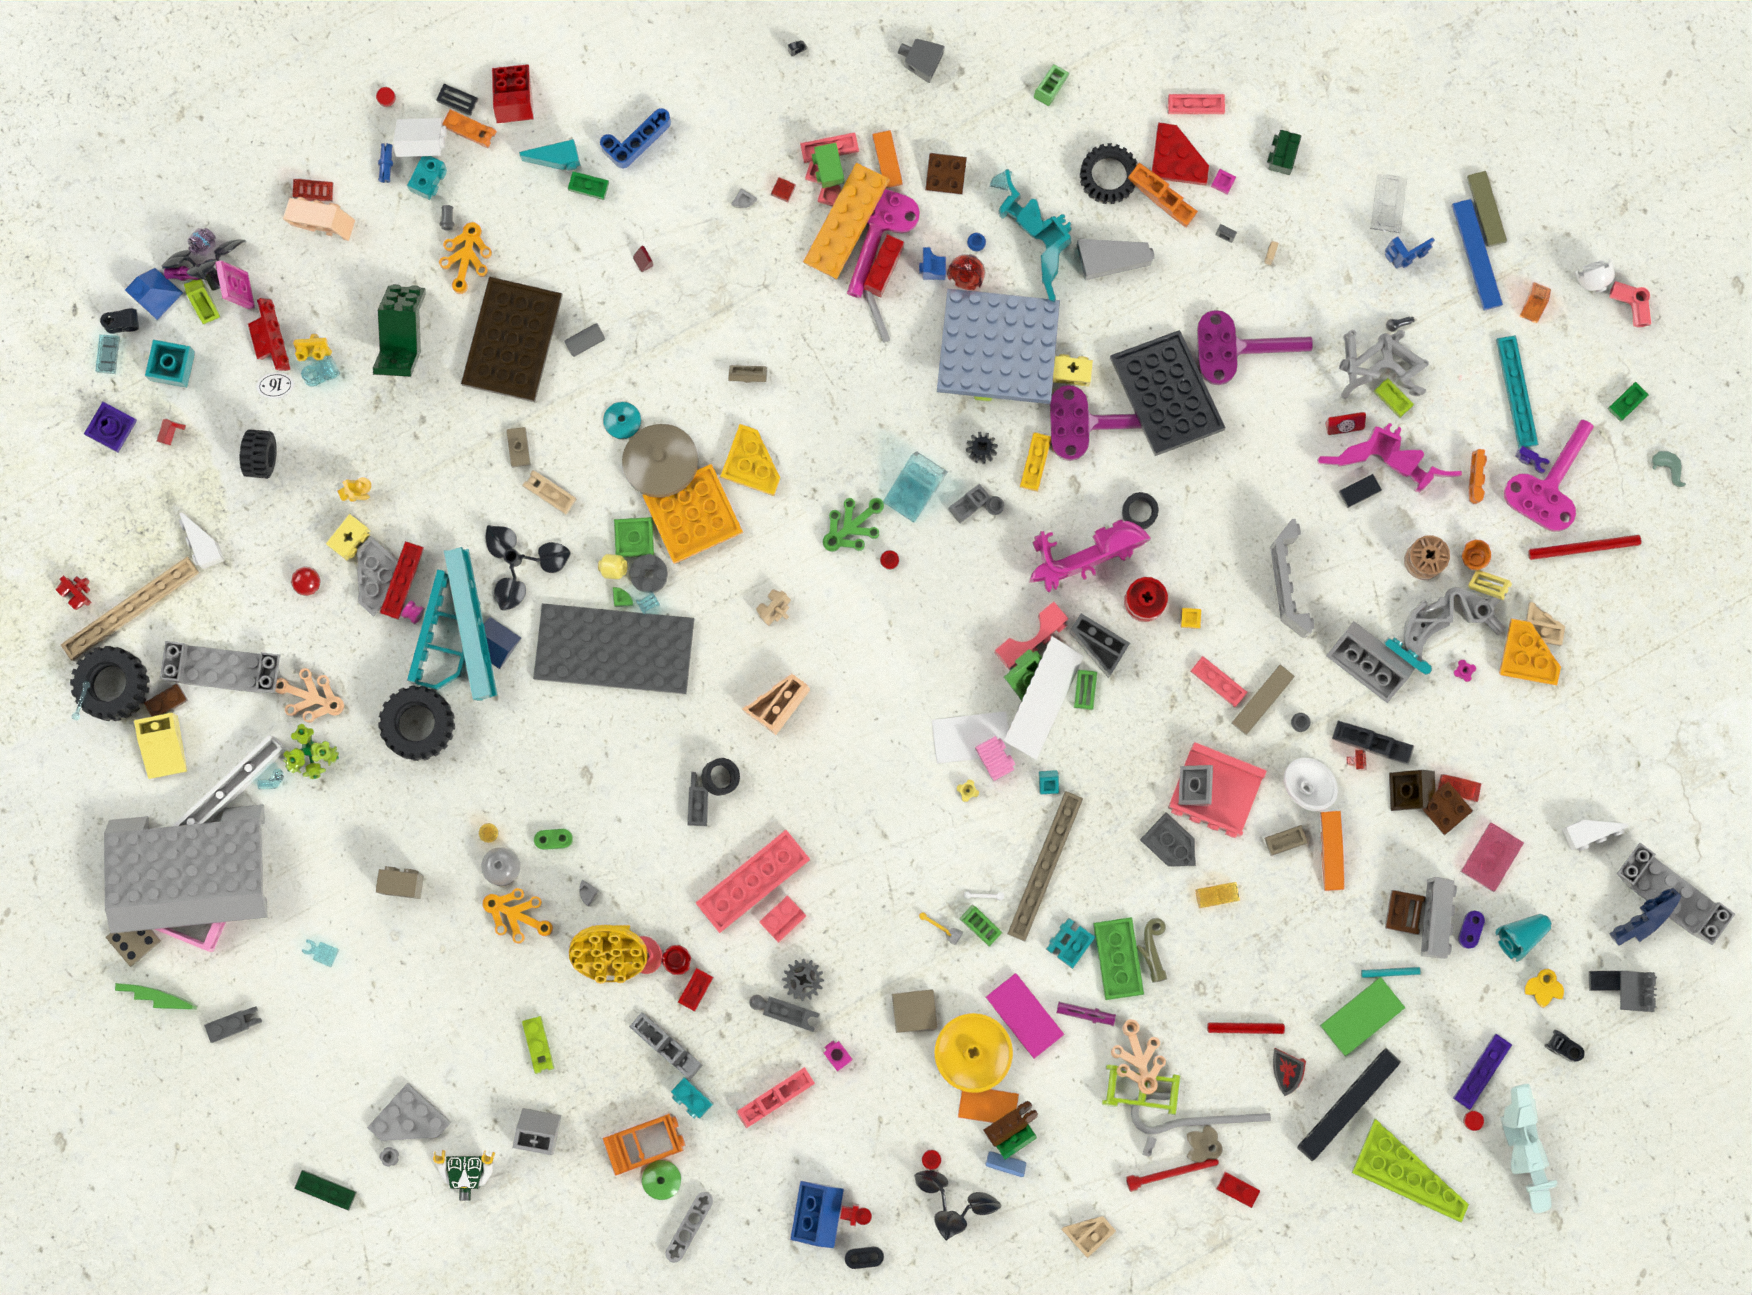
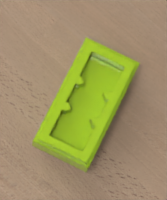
M1389 378L1384 380L1373 391L1399 418L1414 405Z

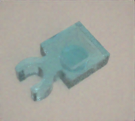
M306 940L307 943L311 944V949L309 951L302 949V952L308 955L315 954L312 960L332 967L339 949L323 942L316 946L314 941Z

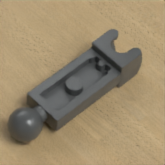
M756 994L749 1000L752 1009H765L763 1015L814 1032L815 1028L808 1024V1019L820 1016V1013L770 996L768 1001H764L761 995Z

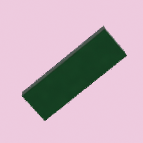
M305 1170L301 1171L294 1187L298 1191L348 1211L357 1194L352 1189Z

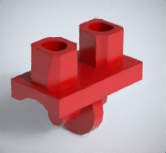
M64 575L59 579L61 583L55 590L63 598L70 592L75 595L68 601V604L74 610H78L83 605L89 606L92 603L81 592L82 590L85 593L90 592V588L87 586L90 582L88 578L81 580L76 576L73 579L77 583L76 585Z
M853 1203V1208L842 1206L840 1219L850 1221L851 1226H856V1222L860 1225H866L871 1221L872 1214L869 1209L859 1208V1204Z

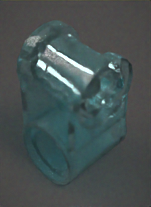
M326 356L323 360L304 367L301 372L304 382L310 387L317 386L340 375V371L332 356ZM311 373L313 374V377H314V378H312V379L309 378V374H311Z

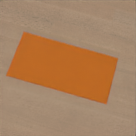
M992 1089L973 1093L962 1091L958 1117L994 1123L1009 1112L1017 1109L1019 1094Z

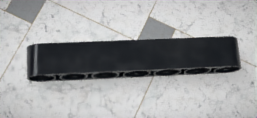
M1387 1048L1381 1051L1300 1142L1297 1149L1311 1162L1314 1161L1401 1063V1060Z

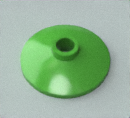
M666 1160L652 1162L646 1167L642 1175V1186L645 1192L657 1200L671 1198L677 1193L681 1185V1174L678 1168ZM658 1177H663L665 1182L659 1184L657 1182Z

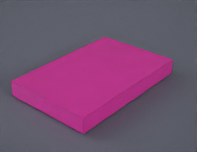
M222 260L215 262L222 298L247 309L255 308L248 272Z

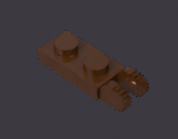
M1025 1101L1017 1109H1014L983 1129L994 1147L1027 1127V1124L1038 1117L1037 1111L1031 1110L1032 1104L1030 1101Z

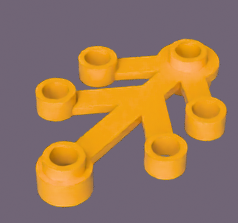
M475 222L467 223L463 227V233L453 239H446L443 243L445 250L450 252L455 249V246L466 240L465 246L449 257H442L439 260L442 269H449L453 263L461 259L458 276L452 282V288L457 294H463L468 289L465 277L469 260L475 266L476 272L480 277H484L488 273L487 267L480 262L472 249L475 242L484 259H489L492 256L491 249L484 244L480 237L482 234L481 227ZM471 228L475 229V232L473 234L469 233V230ZM447 243H453L452 247H446ZM489 250V254L483 255V251ZM447 260L448 264L443 266L442 262ZM485 268V272L479 273V269ZM458 282L463 283L461 287H456Z
M516 888L511 893L501 897L496 894L487 895L483 899L482 905L484 910L493 916L496 934L505 935L507 933V927L502 922L500 912L507 915L513 932L512 939L517 944L525 940L517 920L536 928L542 936H549L553 932V925L549 921L544 920L540 922L520 913L531 908H539L542 904L539 897L534 896L527 902L508 907L503 904L514 899L521 900L524 897L522 889ZM521 891V897L516 898L515 892ZM534 899L539 900V904L537 906H533L532 901ZM494 900L495 906L490 907L489 901ZM544 924L548 926V930L546 932H543L541 930V927ZM499 926L504 927L505 930L503 933L498 932ZM517 934H521V941H516L515 936Z

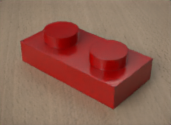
M696 968L678 1003L695 1012L714 977Z
M1224 1172L1216 1190L1250 1208L1253 1207L1260 1193L1259 1189L1227 1172Z

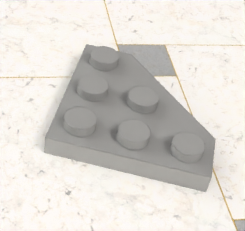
M370 536L357 549L358 603L374 617L381 610L398 561Z
M407 1083L367 1128L381 1141L436 1138L441 1135L451 1122Z

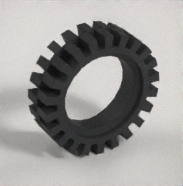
M1108 143L1107 146L1101 144L1099 148L1094 147L1092 152L1089 151L1086 158L1083 159L1080 169L1081 186H1084V192H1088V196L1090 198L1094 197L1098 203L1099 200L1103 201V204H1107V202L1115 204V201L1122 202L1123 198L1127 199L1130 193L1134 191L1135 185L1128 177L1137 166L1136 158L1133 159L1131 152H1127V148L1123 147L1121 149L1118 144L1116 146H1112V143ZM1113 158L1122 163L1127 175L1125 182L1120 187L1112 190L1098 186L1092 177V169L1098 161Z

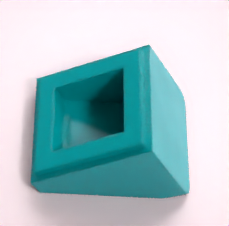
M1057 770L1039 771L1040 795L1059 794V775Z

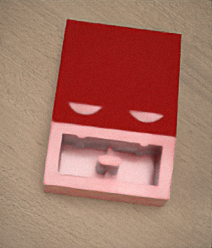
M529 64L492 68L493 109L496 123L534 120Z

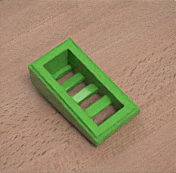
M1053 64L1035 90L1034 98L1050 106L1070 73ZM1054 73V74L1060 76L1061 79L1057 78L1056 76H1054V75H1052V74Z
M971 905L959 918L989 947L1002 933L976 906ZM975 913L976 916L969 922L968 920ZM981 918L982 921L974 927L973 925ZM985 924H987L988 926L985 928V930L982 933H980L979 931L983 928ZM993 929L994 932L986 938L987 933Z

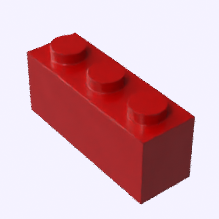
M888 234L886 235L864 283V290L880 298L882 297L904 249V241Z

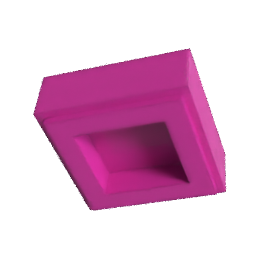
M1219 169L1211 187L1228 195L1236 176Z

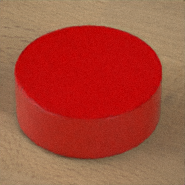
M382 87L377 91L376 99L381 106L389 107L394 104L396 95L391 88Z
M1469 1111L1465 1114L1463 1123L1467 1129L1477 1131L1483 1127L1484 1117L1477 1111Z
M927 1150L922 1156V1163L925 1168L934 1170L940 1166L941 1156L936 1150Z

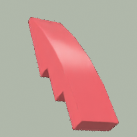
M804 1067L736 1111L744 1126L748 1128L814 1085L815 1082Z

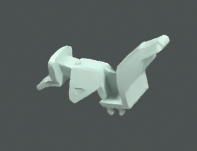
M1522 1084L1511 1089L1512 1104L1505 1107L1504 1116L1500 1117L1509 1147L1514 1145L1511 1170L1513 1174L1530 1172L1533 1184L1525 1187L1527 1192H1529L1531 1208L1535 1213H1542L1551 1208L1549 1189L1556 1187L1558 1183L1557 1180H1547L1544 1168L1549 1166V1161L1544 1147L1538 1138L1536 1102L1530 1085Z

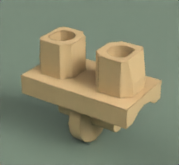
M772 589L768 594V598L772 601L767 607L764 603H761L756 608L760 618L768 626L774 620L778 622L781 617L786 620L789 618L786 611L790 608L788 604L791 601L782 590L779 592Z

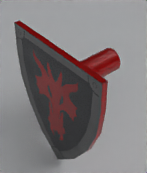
M1274 1048L1273 1069L1275 1078L1283 1095L1287 1096L1293 1093L1301 1084L1306 1061L1304 1058L1297 1059Z

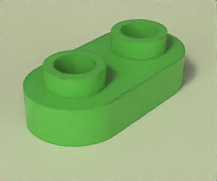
M567 829L541 830L534 836V844L541 850L568 848L573 842V835ZM561 835L566 836V840L564 842H560L559 837ZM542 836L547 838L545 843L540 842Z

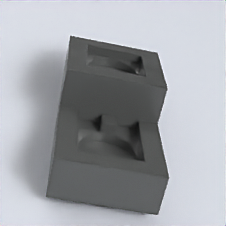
M978 484L961 499L952 504L948 510L959 523H962L986 504L990 496Z

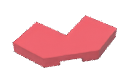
M810 161L805 180L817 183L815 172L818 171V166L813 165V161ZM840 185L821 188L818 202L833 206L841 192Z

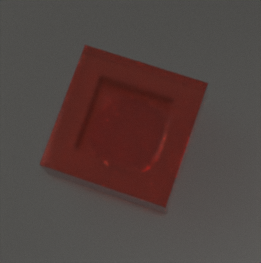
M778 177L771 196L788 203L796 184Z

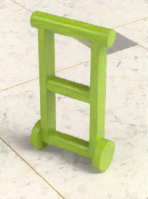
M1106 1065V1070H1110L1107 1097L1106 1100H1102V1105L1117 1107L1118 1103L1164 1109L1168 1110V1114L1176 1115L1180 1075L1173 1074L1172 1078L1162 1076L1155 1078L1156 1081L1172 1083L1169 1105L1146 1102L1147 1094L1142 1093L1140 1090L1138 1101L1114 1098L1118 1075L1117 1068L1119 1066ZM1144 1082L1145 1087L1148 1086V1082Z

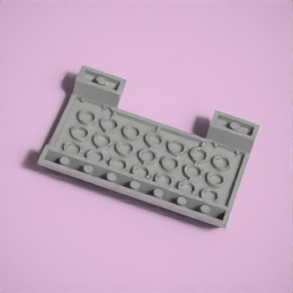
M264 805L225 808L221 822L149 829L148 816L109 820L104 832L105 912L110 933L268 918L267 898L263 894L261 824H265Z

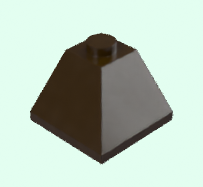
M1412 770L1389 773L1391 811L1425 809L1436 790L1435 771Z

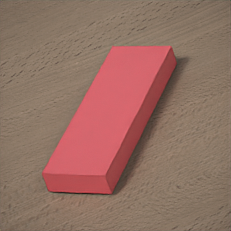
M1225 94L1168 95V114L1225 113Z
M855 132L800 143L804 163L813 161L811 154L815 153L814 147L831 143L837 144L839 156L859 152Z
M1204 656L1200 658L1190 671L1233 707H1236L1247 694L1246 690Z

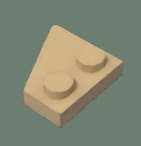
M1530 602L1528 604L1526 621H1530L1545 643L1562 646L1565 626L1559 621H1555L1547 612L1539 609L1535 603Z
M1103 1216L1068 1225L1061 1229L1087 1258L1116 1232Z

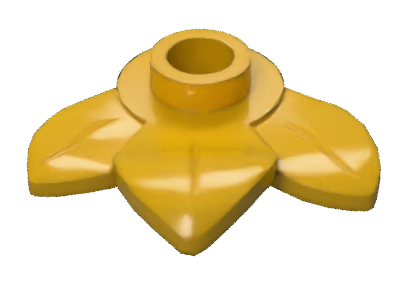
M1543 969L1537 974V977L1530 978L1524 989L1526 995L1535 994L1536 1002L1541 1008L1547 1006L1553 997L1563 999L1564 996L1563 985L1557 981V976L1551 969ZM1545 975L1549 976L1548 982H1545L1543 980V977Z

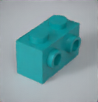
M422 156L407 184L409 191L428 200L435 196L439 188L437 185L440 180L445 178L447 173L444 162L432 156Z
M686 1077L671 1091L673 1094L672 1099L679 1105L683 1103L688 1108L686 1112L694 1119L696 1117L700 1119L714 1104Z

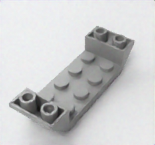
M1295 518L1291 519L1270 546L1281 622L1302 638H1306L1314 629V620L1310 618L1309 613L1294 615L1296 603L1292 601L1291 597L1294 589L1293 583L1289 582L1288 576L1291 574L1290 563L1286 562V556L1288 555L1287 545L1293 544L1297 540L1298 535L1301 534L1299 523L1296 524Z
M165 641L160 679L187 685L255 693H275L281 655L189 646L185 643Z
M1639 843L1617 872V875L1627 887L1646 901L1658 897L1666 889L1674 888L1680 893L1681 899L1669 918L1691 935L1713 945L1735 916V913L1722 903L1713 902L1657 860L1654 852L1642 843Z

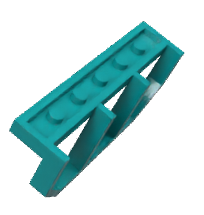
M439 569L436 572L407 681L411 684L425 686L434 690H439L461 677L465 663L463 650L459 652L429 644L433 641L434 632H432L434 625H437L439 616L457 620L456 615L438 611V607H441L444 601L443 589L447 588L449 582L448 574ZM427 649L460 656L457 672L436 685L421 682L424 674V669H422L423 662H426L429 656Z

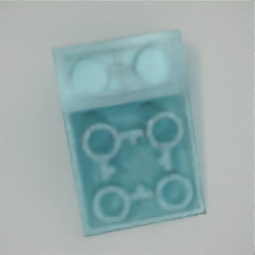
M916 451L910 456L883 503L915 523L948 471Z

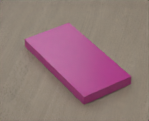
M1017 973L985 997L1034 1059L1065 1035Z

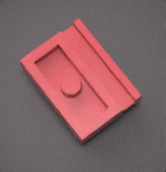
M787 895L759 922L779 943L806 915Z

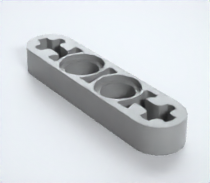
M701 1192L693 1201L666 1249V1258L670 1262L675 1263L683 1258L713 1204V1197L710 1193ZM706 1195L710 1203L703 1206L701 1210H705V1213L702 1214L701 1211L693 1209L695 1205L699 1207L701 1204L699 1197L703 1198ZM691 1213L699 1214L700 1221L697 1224H692L689 1221ZM682 1230H687L690 1233L688 1241L680 1240L679 1233ZM676 1240L679 1244L685 1245V1248L680 1247L678 1250L680 1256H676L673 1259L669 1251L676 1248L677 1244H674Z

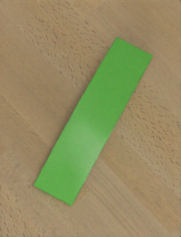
M115 983V991L134 992V1000H153V1008L197 1010L195 1004L159 989L141 985Z

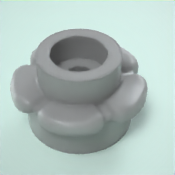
M392 1147L384 1148V1151L380 1153L382 1164L387 1167L396 1165L399 1161V1152L396 1149H392Z

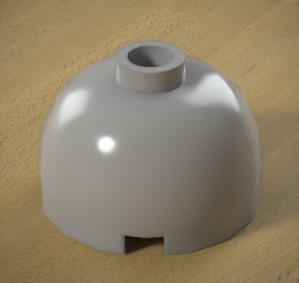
M504 847L494 848L484 856L481 870L484 878L491 884L506 886L518 877L520 861L512 850Z

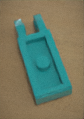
M1388 637L1385 640L1384 644L1417 670L1423 674L1431 673L1432 666L1425 660H1418V655L1411 649L1408 651L1401 647L1403 643L1395 637L1390 639Z

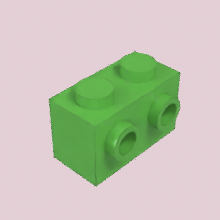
M831 143L814 147L815 153L811 155L813 165L818 166V171L815 172L817 183H821L822 188L844 184V175L837 144Z

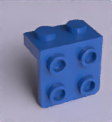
M1397 236L1391 240L1385 249V256L1390 263H1393L1396 269L1401 266L1406 268L1413 263L1412 260L1416 257L1420 259L1429 253L1428 251L1433 248L1432 244L1435 239L1432 237L1408 252Z

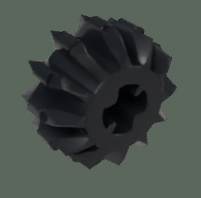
M978 432V438L973 434L971 435L972 441H967V445L970 447L966 448V452L971 453L968 458L976 457V464L979 462V459H982V464H986V458L991 462L993 460L991 455H997V451L994 449L998 448V444H992L995 438L988 439L989 433L982 437V433ZM979 445L981 447L985 445V451H983L982 449L979 451Z

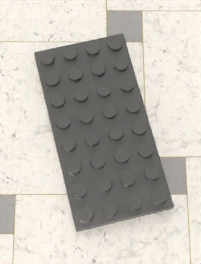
M542 603L533 679L687 695L695 619Z

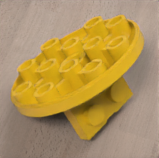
M595 925L581 930L573 937L569 946V959L575 970L595 980L597 983H624L644 969L647 962V948L643 940L631 931L630 925ZM607 976H614V980L606 979Z

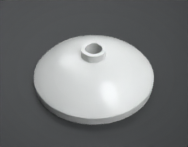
M1299 758L1287 766L1284 773V785L1287 793L1295 803L1310 811H1323L1335 802L1338 794L1337 782L1332 772L1324 764L1311 758Z

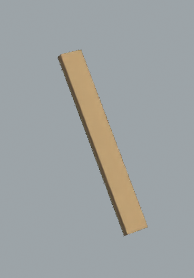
M187 556L60 644L71 661L75 660L200 572Z

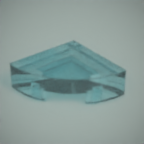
M1005 171L996 175L991 180L990 187L1008 191L1009 187Z

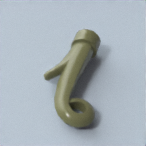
M1159 918L1151 919L1145 926L1144 941L1146 950L1141 945L1137 946V949L1141 952L1149 966L1152 983L1167 980L1166 971L1163 970L1153 939V935H1161L1166 929L1164 921ZM1154 924L1160 925V930H1158V931L1153 930V929H1152L1153 925H1154Z

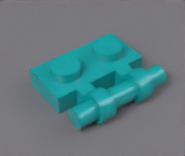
M1068 918L1065 923L1060 925V930L1056 936L1050 939V944L1046 950L1052 954L1058 948L1061 952L1057 958L1073 969L1093 942L1095 936L1081 926L1076 931H1073L1071 927L1075 922ZM1068 934L1071 936V938L1064 946L1060 942L1062 941L1064 936Z

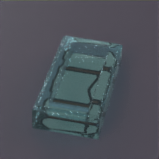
M99 334L95 369L97 373L116 374L119 336Z

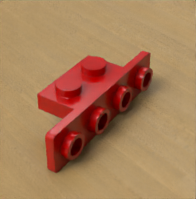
M259 298L257 303L261 317L248 323L256 357L262 360L272 355L276 370L289 371L291 369L273 301L271 299Z

